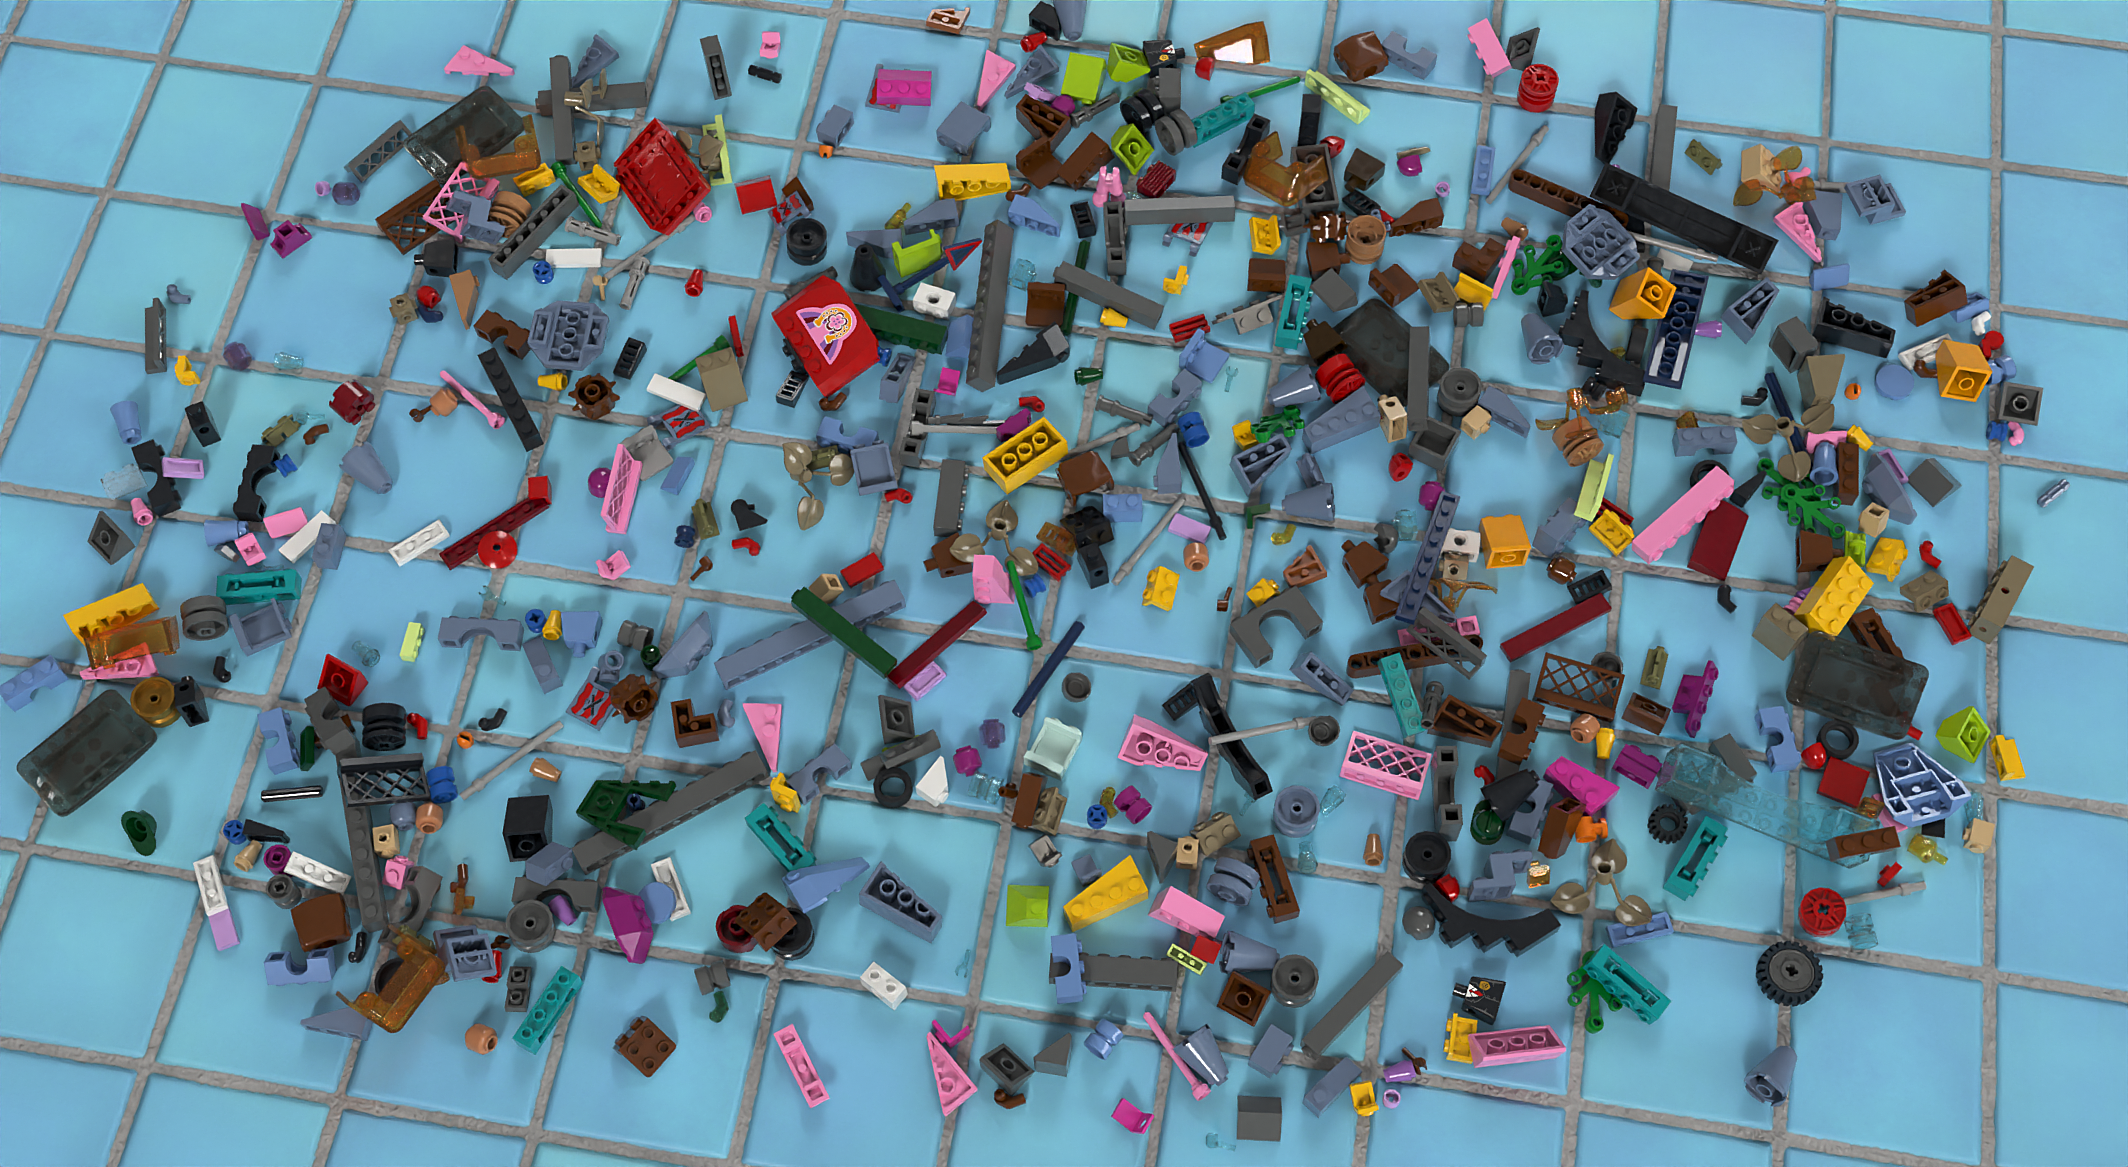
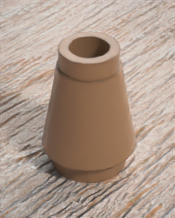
M1508 217L1501 223V226L1512 238L1516 236L1523 241L1529 233L1526 225Z
M538 757L535 758L529 770L535 777L557 782L562 774L561 771L544 758L540 759Z
M1369 834L1367 836L1363 859L1369 866H1378L1384 859L1378 834Z

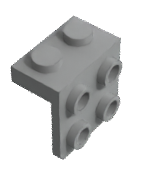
M652 425L642 428L638 433L625 438L620 443L626 447L634 460L643 463L640 474L641 481H646L674 463L673 458L659 441L656 430Z

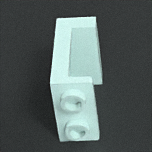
M1045 717L1044 725L1031 750H1027L1024 756V765L1061 781L1082 741V733L1078 728L1066 726L1056 718Z

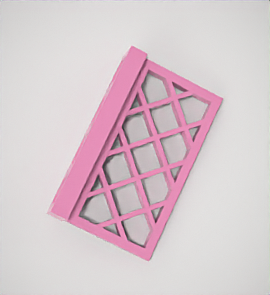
M460 162L423 215L425 221L455 237V241L460 244L466 237L460 235L464 215L457 216V213L453 212V217L444 218L442 210H446V206H441V198L449 197L450 199L454 193L450 192V185L459 183L460 190L466 191L468 194L475 193V196H483L486 200L491 201L498 191L500 183L497 179L493 178L491 180ZM463 169L469 173L470 177L460 179L459 172ZM482 180L486 185L476 188L474 181ZM471 181L473 189L463 190L462 183ZM440 211L441 219H433L429 215L431 212ZM456 220L457 227L455 230L447 227L446 222Z
M623 444L617 445L600 514L607 523L605 530L608 533L626 534L643 466L641 461H636L632 458Z
M1353 731L1339 777L1419 800L1432 754ZM1355 738L1363 740L1366 746L1358 748L1354 743ZM1380 745L1383 746L1386 751L1377 754L1374 747ZM1369 749L1373 757L1365 759L1361 752ZM1400 751L1406 757L1397 760L1393 753ZM1356 754L1361 760L1359 763L1348 761L1349 757ZM1389 755L1393 763L1385 766L1381 758ZM1420 757L1426 759L1424 764L1417 766L1413 759ZM1377 760L1381 768H1371L1368 763ZM1409 761L1413 768L1405 771L1401 764ZM1396 766L1401 774H1391L1388 769ZM1416 772L1420 777V782L1411 780L1408 775Z

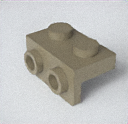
M1439 272L1433 279H1422L1417 284L1434 313L1451 312L1454 304L1460 300L1444 272Z
M1930 570L1900 587V594L1914 602V610L1919 613L1949 596L1948 580Z
M1057 787L1046 788L1041 793L1040 803L1034 814L1032 824L1033 827L1049 836H1056L1067 802V798L1058 793L1059 789Z
M1222 811L1217 812L1211 816V820L1206 823L1200 822L1196 824L1194 830L1190 831L1191 836L1199 839L1198 845L1203 855L1207 856L1241 836L1230 814L1222 813Z

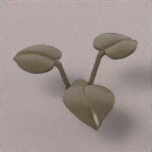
M601 68L597 91H593V79H588L580 86L582 92L566 91L564 96V104L566 106H573L575 110L581 111L597 120L596 148L600 147L604 139V119L580 106H584L585 102V108L589 109L591 98L594 94H600L601 99L605 97L607 91L606 68Z
M683 130L676 132L675 138L688 155L700 159L699 166L703 169V171H700L701 174L720 170L721 160L717 155L724 142L711 135H705L700 140L698 148L700 155L689 151L692 147L690 135Z
M1821 404L1809 408L1801 416L1803 425L1795 423L1794 420L1790 421L1788 417H1780L1776 420L1772 415L1761 414L1747 420H1742V426L1748 438L1756 444L1771 442L1773 434L1777 433L1786 438L1791 454L1781 457L1778 462V471L1785 479L1795 483L1807 476L1811 468V459L1804 451L1795 454L1790 440V436L1794 433V426L1804 430L1809 428L1813 434H1823L1830 430L1834 423L1835 406L1834 404Z
M788 442L782 444L785 468L790 473L791 479L798 481V485L810 495V497L805 496L800 500L797 509L799 527L801 530H806L816 525L822 519L824 507L820 500L814 499V494L804 483L809 482L812 475H831L830 480L833 485H845L854 474L853 463L848 455L836 454L829 462L830 472L811 471L806 467L812 460L810 448L802 443Z
M1008 500L1000 502L987 514L986 525L991 531L988 532L987 537L982 543L978 536L967 533L959 536L950 548V553L955 558L963 562L973 563L974 554L985 555L983 546L986 545L991 537L997 541L1004 539L1009 554L1005 559L1007 571V562L1012 560L1018 576H1026L1038 572L1037 560L1028 549L1017 547L1013 552L1010 549L1006 533L1013 531L1017 527L1018 517Z
M1615 839L1605 842L1593 854L1591 864L1593 869L1596 870V876H1593V880L1586 892L1577 883H1566L1559 887L1551 899L1552 905L1560 911L1570 914L1581 913L1590 905V901L1586 896L1591 893L1595 883L1598 882L1601 885H1608L1610 883L1618 902L1621 904L1615 910L1616 918L1620 923L1626 926H1639L1652 921L1651 909L1642 898L1629 895L1623 901L1620 897L1613 874L1620 873L1626 868L1627 857Z

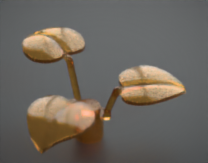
M1796 145L1781 151L1774 158L1773 166L1775 170H1784L1788 184H1784L1781 187L1780 193L1765 185H1760L1757 179H1751L1744 182L1737 189L1733 198V205L1749 206L1758 202L1763 195L1762 189L1775 194L1779 199L1784 198L1789 205H1793L1796 202L1816 200L1815 184L1812 178L1808 176L1800 177L1792 184L1788 174V170H1795L1801 164V149Z
M1572 388L1566 391L1568 400H1566L1565 418L1546 421L1535 419V423L1540 430L1559 428L1570 421L1569 411L1570 407H1572V410H1576L1580 431L1566 434L1564 436L1565 439L1577 440L1582 437H1592L1597 435L1598 431L1595 428L1583 430L1580 414L1583 404L1587 407L1589 414L1603 415L1620 410L1623 398L1613 404L1592 409L1587 402V398L1583 397L1582 388Z
M1431 577L1429 583L1438 588L1439 600L1454 614L1467 589L1492 590L1495 594L1498 591L1495 587L1479 581L1463 582L1459 580L1454 581L1450 578L1437 579ZM1442 583L1450 588L1449 596H1444V599H1442ZM1463 589L1457 601L1455 602L1456 598L1452 597L1453 592L1456 593L1459 590Z

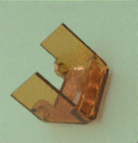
M532 114L522 117L526 135L515 139V152L480 158L478 148L467 144L464 126L461 125L455 128L461 158L472 178L479 180L532 171L540 167L541 157Z
M1274 131L1252 148L1243 179L1246 186L1284 207H1289L1327 181L1328 175L1322 155L1308 165L1297 161L1285 167L1277 163L1275 160L1281 157L1283 152L1278 132Z
M176 615L105 630L84 638L92 670L103 666V669L116 667L115 663L158 652H164V656L177 653L176 650L180 648Z
M389 923L387 927L402 938L397 945L396 952L404 962L378 996L371 991H365L353 1001L339 991L335 995L346 1005L387 1032L396 1033L404 1027L444 974L445 964L440 958Z

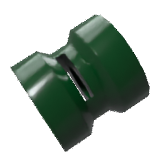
M648 645L640 652L644 667L649 671H653V668L662 658L660 650L657 646Z

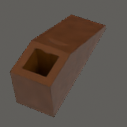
M1438 198L1417 203L1391 224L1389 237L1402 236L1411 232L1417 233L1421 230L1435 229L1442 226L1444 213Z

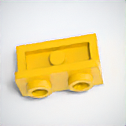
M545 162L513 178L523 197L532 195L536 191L556 182L553 171L548 168Z
M598 164L593 166L592 173L578 177L577 181L600 204L616 199L618 196L620 183Z
M1272 215L1269 220L1251 217L1249 227L1252 251L1272 255L1281 245L1277 215Z
M1605 509L1603 515L1588 530L1617 557L1632 543L1635 535L1630 526L1627 524L1623 525L1619 521L1620 518L1615 512H1609Z
M1880 537L1865 566L1867 572L1886 575L1887 580L1893 582L1900 572L1903 561L1908 556V550L1903 540Z
M1163 566L1150 570L1147 575V586L1142 594V605L1148 606L1153 604L1165 611L1171 610L1180 575Z
M779 772L778 776L774 777L770 784L775 804L779 805L786 812L793 811L798 813L801 804L797 792L788 788L784 773Z
M1453 1013L1451 1019L1447 1018L1446 1031L1449 1032V1038L1445 1039L1443 1052H1447L1446 1060L1472 1064L1473 1060L1468 1034L1476 1033L1478 1020L1458 1017V1013Z

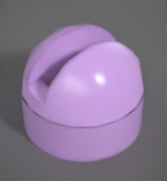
M327 181L317 182L315 184L316 193L319 196L328 195L331 192L330 184Z
M1444 181L1437 183L1435 186L1436 194L1441 198L1448 196L1450 193L1449 184Z
M1393 1089L1386 1090L1382 1098L1384 1106L1391 1109L1396 1108L1401 1100L1400 1094ZM1389 1097L1394 1098L1392 1102L1389 1101Z

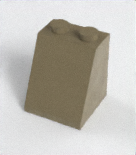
M731 347L695 358L700 379L712 412L748 401Z
M1845 354L1806 357L1797 375L1805 411L1817 405L1831 403L1836 393Z
M1775 603L1763 615L1752 636L1784 661L1809 635V630L1804 624Z

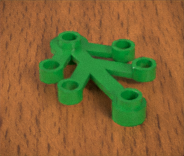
M1551 235L1547 238L1546 243L1548 247L1536 262L1534 261V255L1536 254L1534 246L1527 245L1524 247L1523 251L1528 272L1524 277L1522 273L1524 269L1523 261L1516 259L1512 262V267L1515 270V279L1512 282L1511 289L1514 294L1523 295L1528 292L1529 288L1541 286L1545 280H1549L1553 284L1550 275H1544L1542 278L1531 280L1535 275L1552 271L1559 274L1564 271L1565 267L1562 261H1555L1552 264L1543 266L1554 251L1561 249L1563 243L1560 236Z
M1288 405L1283 408L1282 413L1263 416L1260 418V423L1250 426L1251 433L1255 434V439L1259 443H1266L1269 441L1271 434L1281 426L1284 436L1292 437L1296 434L1295 429H1303L1305 427L1304 419L1299 417L1301 410L1298 409L1297 405ZM1288 420L1293 421V426L1289 424Z
M1763 458L1758 462V473L1764 470L1769 477L1781 486L1794 484L1800 489L1799 482L1788 481L1773 469L1774 463L1770 459ZM1808 473L1805 478H1808L1810 482L1805 481V479L1800 482L1805 488H1813V482ZM1766 486L1761 495L1764 499L1769 500L1773 496H1780L1782 488ZM1787 491L1789 496L1794 495L1793 491ZM1814 495L1802 497L1807 502L1821 501L1820 497H1815ZM1780 499L1777 508L1780 511H1787L1788 506L1781 505V503L1786 505L1787 503Z
M1787 484L1782 487L1780 497L1787 503L1789 514L1787 522L1790 526H1797L1801 521L1800 516L1796 514L1797 504L1802 508L1804 531L1810 529L1813 533H1816V529L1812 524L1813 516L1828 528V534L1832 539L1837 540L1844 536L1846 529L1843 524L1834 523L1817 510L1825 508L1838 509L1841 505V500L1838 497H1832L1830 500L1810 502L1802 498L1812 495L1815 497L1823 496L1825 493L1823 485L1799 489L1794 484ZM1820 488L1822 493H1816L1815 489ZM1787 491H1793L1794 496H1789ZM1835 500L1838 503V505L1833 506L1831 504V501ZM1791 517H1795L1797 523L1791 522ZM1835 527H1839L1841 533H1836Z
M1588 951L1583 955V965L1567 976L1569 985L1576 986L1581 982L1582 976L1587 973L1583 966L1595 951ZM1572 976L1576 977L1577 982L1572 980ZM1589 976V980L1577 992L1570 994L1567 1001L1570 1006L1576 1007L1581 1004L1582 998L1589 993L1590 1016L1585 1020L1584 1026L1589 1033L1595 1034L1602 1030L1604 1022L1599 1016V995L1608 1004L1611 1011L1616 1012L1620 1010L1623 1004L1620 999L1613 997L1607 992L1599 981ZM1572 996L1577 998V1003L1572 1000ZM1613 1001L1618 1004V1008L1613 1005ZM1593 1020L1597 1021L1598 1026L1594 1025Z

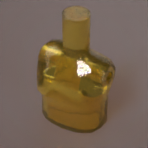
M905 203L901 209L892 215L884 225V228H903L904 221L907 220L906 213L911 209V205Z
M1918 832L1914 835L1907 848V851L1915 855L1923 863H1930L1934 859L1940 864L1945 865L1948 861V858L1937 852L1938 845L1935 841L1924 837Z

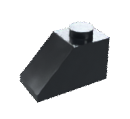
M1040 1L1029 14V26L1040 32L1043 31L1047 36L1058 41L1060 39V28L1056 10L1052 5Z
M1547 281L1542 282L1537 299V305L1542 317L1563 313L1566 304H1568L1567 295L1563 294L1561 287Z

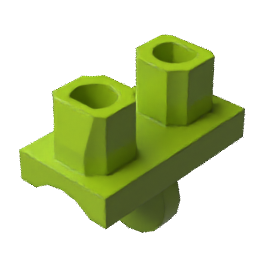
M1845 531L1844 557L1850 556L1859 567H1864L1866 534Z

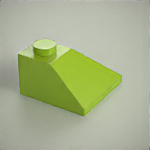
M1111 42L1107 71L1113 81L1127 83L1150 72L1151 69L1142 51Z
M1134 124L1120 126L1111 137L1112 150L1130 172L1136 175L1154 151L1153 147Z
M1968 706L1944 719L1935 737L1945 750L1970 763H1975L1991 731L1974 706Z
M1008 885L1006 926L1048 927L1049 886Z

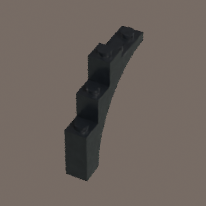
M1581 290L1580 296L1575 297L1573 307H1576V311H1572L1570 319L1566 318L1565 324L1560 325L1558 335L1561 336L1564 345L1578 348L1576 357H1579L1578 365L1596 369L1594 378H1598V383L1607 385V389L1641 397L1645 382H1643L1645 370L1633 367L1620 360L1599 340L1592 328L1588 315L1587 302L1589 291Z
M1206 673L1190 681L1200 708L1199 714L1204 729L1212 736L1237 732L1224 708L1212 676ZM1241 739L1216 744L1219 754L1229 763L1235 781L1254 800L1273 792L1268 775L1255 761Z
M1431 882L1425 885L1421 892L1422 900L1427 906H1431L1436 920L1439 923H1443L1439 929V937L1450 948L1472 936L1474 945L1485 953L1505 940V946L1508 951L1518 957L1557 933L1561 927V924L1549 908L1533 916L1521 919L1496 920L1468 913L1455 906L1442 896Z

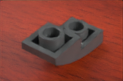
M510 966L506 984L508 991L504 1006L506 1012H527L531 987V967Z

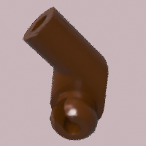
M840 392L834 400L828 401L827 398H822L819 401L820 408L823 411L838 410L847 399V396Z
M327 423L311 427L303 435L305 444H314V436L329 433Z
M459 864L457 866L458 881L450 883L451 893L460 894L463 892L469 880L467 864Z
M997 1089L994 1092L995 1102L1006 1109H1012L1026 1103L1023 1093L1011 1097L1003 1089Z

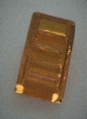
M1045 522L1036 536L1038 540L1072 557L1076 551L1073 535L1067 530L1051 523ZM1050 530H1052V532L1050 533V535H1049L1048 537H1046V535L1048 534V532H1049Z
M1865 796L1853 810L1850 825L1865 831L1871 830L1885 803Z

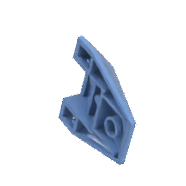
M1913 743L1873 753L1884 806L1895 821L1910 828L1948 818L1972 797L1961 780Z

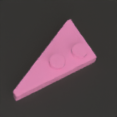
M465 45L461 47L444 68L446 74H451V72H462V75L474 74L489 76V73H499L500 76H513L515 74L512 68Z
M989 50L986 51L977 101V107L980 111L1016 69L1015 64Z
M1800 199L1776 215L1773 222L1818 264L1822 259L1821 251L1815 244V235L1808 222L1809 218L1804 213L1802 208L1803 202Z
M1513 236L1512 240H1508L1505 250L1507 254L1505 258L1501 257L1498 268L1501 269L1493 287V299L1497 300L1503 282L1506 280L1512 262L1515 259L1516 249L1520 248L1521 238Z
M147 643L79 672L83 680L159 676Z
M743 703V709L768 765L773 772H777L782 704Z
M929 1032L926 1037L942 1111L946 1117L977 1092L978 1089L934 1035Z

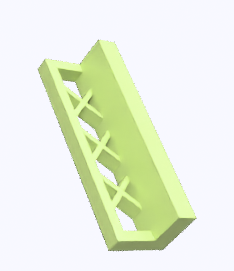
M1311 69L1306 72L1305 86L1317 95H1321L1322 99L1357 125L1370 114V110L1320 72H1313Z
M722 114L715 115L716 123L702 125L704 136L708 135L707 131L717 129V133L713 137L724 142L717 155L721 160V168L717 172L722 173L724 178L714 179L713 176L717 172L709 171L711 186L732 183Z
M1608 454L1604 463L1590 459L1574 511L1575 516L1593 521L1601 506L1614 455Z

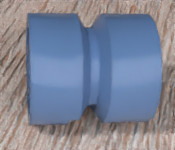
M2005 355L1987 361L1993 372L1985 384L1986 386L1994 385L2016 376V366L2010 356Z
M1101 1019L1095 1028L1096 1033H1090L1084 1041V1045L1095 1056L1106 1060L1113 1051L1112 1046L1118 1044L1124 1035L1111 1022Z

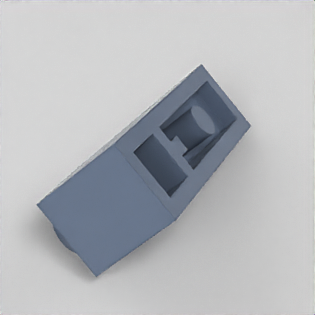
M955 198L936 201L904 221L905 235L928 232L930 229L940 230L958 227L959 219Z
M901 229L846 232L849 246L857 248L863 244L870 245L876 255L883 258L893 259L891 243L898 241L903 249Z
M901 353L897 354L881 379L879 399L885 400L888 403H898L904 393L916 357Z
M1489 386L1479 400L1478 406L1489 412L1492 416V421L1527 438L1531 427L1505 393L1498 388Z
M1172 433L1158 464L1157 475L1153 476V485L1157 487L1158 494L1181 493L1182 482L1176 433Z
M539 636L523 643L522 646L544 694L563 686L541 637Z
M1312 652L1299 654L1289 669L1303 683L1341 706L1346 703L1354 691Z
M357 1006L356 1008L347 1007L302 1019L300 1024L306 1030L367 1041L375 1016L369 1011V1008L364 1006Z
M1345 1057L1304 1096L1302 1103L1319 1118L1362 1071L1350 1059Z

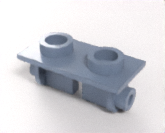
M1305 453L1302 455V460L1296 461L1307 489L1326 483L1314 456Z

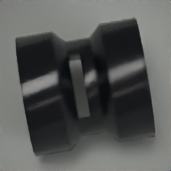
M1590 376L1583 385L1581 393L1590 395L1594 401L1598 402L1606 391L1607 385L1596 382V379Z

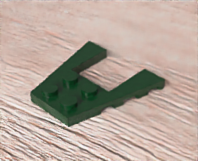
M596 780L576 810V814L579 818L637 850L647 835L645 829L615 822L627 803L628 796L636 793L640 796L667 802L676 788V784L674 781H669V783H660V781L639 783L638 780H631L630 783H621L620 780Z

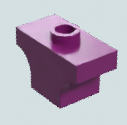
M287 220L273 230L275 238L270 245L283 259L309 241L312 236L300 223L293 225Z
M1025 408L1016 415L1008 417L1003 424L996 428L998 440L1001 443L1008 441L1029 427L1031 412Z

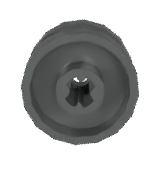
M1176 109L1169 116H1163L1155 121V130L1159 141L1170 155L1175 156L1182 152L1184 148H1190L1197 143L1195 127L1189 116L1182 109Z
M1459 367L1446 371L1441 378L1437 394V402L1442 411L1456 417L1466 416L1478 404L1482 389L1481 379L1475 372L1467 368Z
M210 595L198 596L184 601L180 606L181 619L183 620L182 629L186 638L206 641L219 638L228 631L226 604L223 599Z
M525 900L516 904L508 913L506 919L507 932L513 945L520 951L527 953L540 952L551 944L556 929L553 915L548 906L540 901Z
M1297 954L1286 955L1281 958L1273 968L1270 981L1271 993L1276 1001L1290 1008L1303 1007L1308 1004L1315 996L1319 980L1318 970L1314 963L1305 956Z

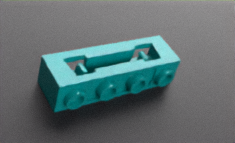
M1246 92L1191 119L1197 133V143L1193 146L1194 148L1252 118L1255 112V103Z
M1290 274L1276 333L1275 346L1297 350L1298 343L1302 344L1304 333L1301 332V329L1306 327L1307 317L1304 316L1305 312L1309 313L1311 305L1308 298L1313 296V291L1309 288L1312 278ZM1292 299L1300 302L1294 330V324L1288 323Z
M284 569L283 571L266 570L260 573L245 572L244 574L228 573L223 576H217L216 596L223 599L226 605L271 602L270 599L275 598L276 601L301 599L302 578L297 570Z
M1400 653L1380 659L1377 665L1403 738L1424 732L1427 729L1421 726L1422 714Z
M763 803L745 817L747 826L788 873L800 868L816 866L815 861L817 859L810 850L806 852L802 847L804 844L797 835L793 837L790 833L791 828L785 821L780 822L777 818L779 815L772 806L768 808ZM769 822L773 824L775 832L794 852L789 856L791 863L787 858V854L769 834L772 830Z
M1705 816L1663 889L1686 901L1689 895L1693 897L1699 888L1696 885L1698 879L1703 880L1709 871L1705 867L1708 862L1712 864L1718 855L1715 850L1718 846L1722 848L1728 837L1725 833L1728 828ZM1712 841L1713 844L1708 846L1692 875L1684 870L1699 843L1707 847L1709 842Z
M1605 944L1599 947L1583 966V969L1587 971L1591 978L1599 981L1607 992L1614 994L1625 1007L1630 1008L1641 1021L1649 1025L1658 1020L1671 1003L1668 997Z
M563 966L559 968L512 1039L518 1046L536 1055L583 985V981L577 974Z

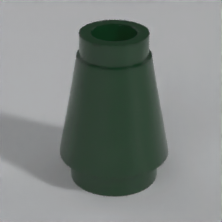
M1079 367L1074 370V379L1077 385L1083 386L1103 379V371L1101 368Z

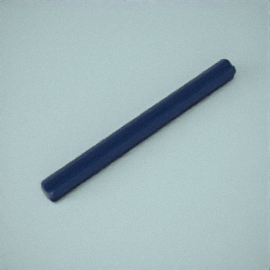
M1775 373L1765 374L1764 379L1780 417H1788L1790 421L1794 420ZM1794 426V433L1790 436L1795 453L1804 451L1808 454L1798 427Z
M1075 621L1013 708L1012 713L1016 717L1021 718L1085 629L1083 623Z

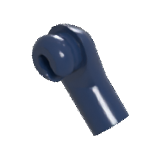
M425 305L418 306L417 311L426 323H436L443 320V313L441 311H428Z

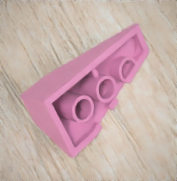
M1134 714L1117 758L1137 766L1146 764L1155 765V767L1160 768L1162 766H1169L1176 769L1201 771L1208 752L1155 722Z

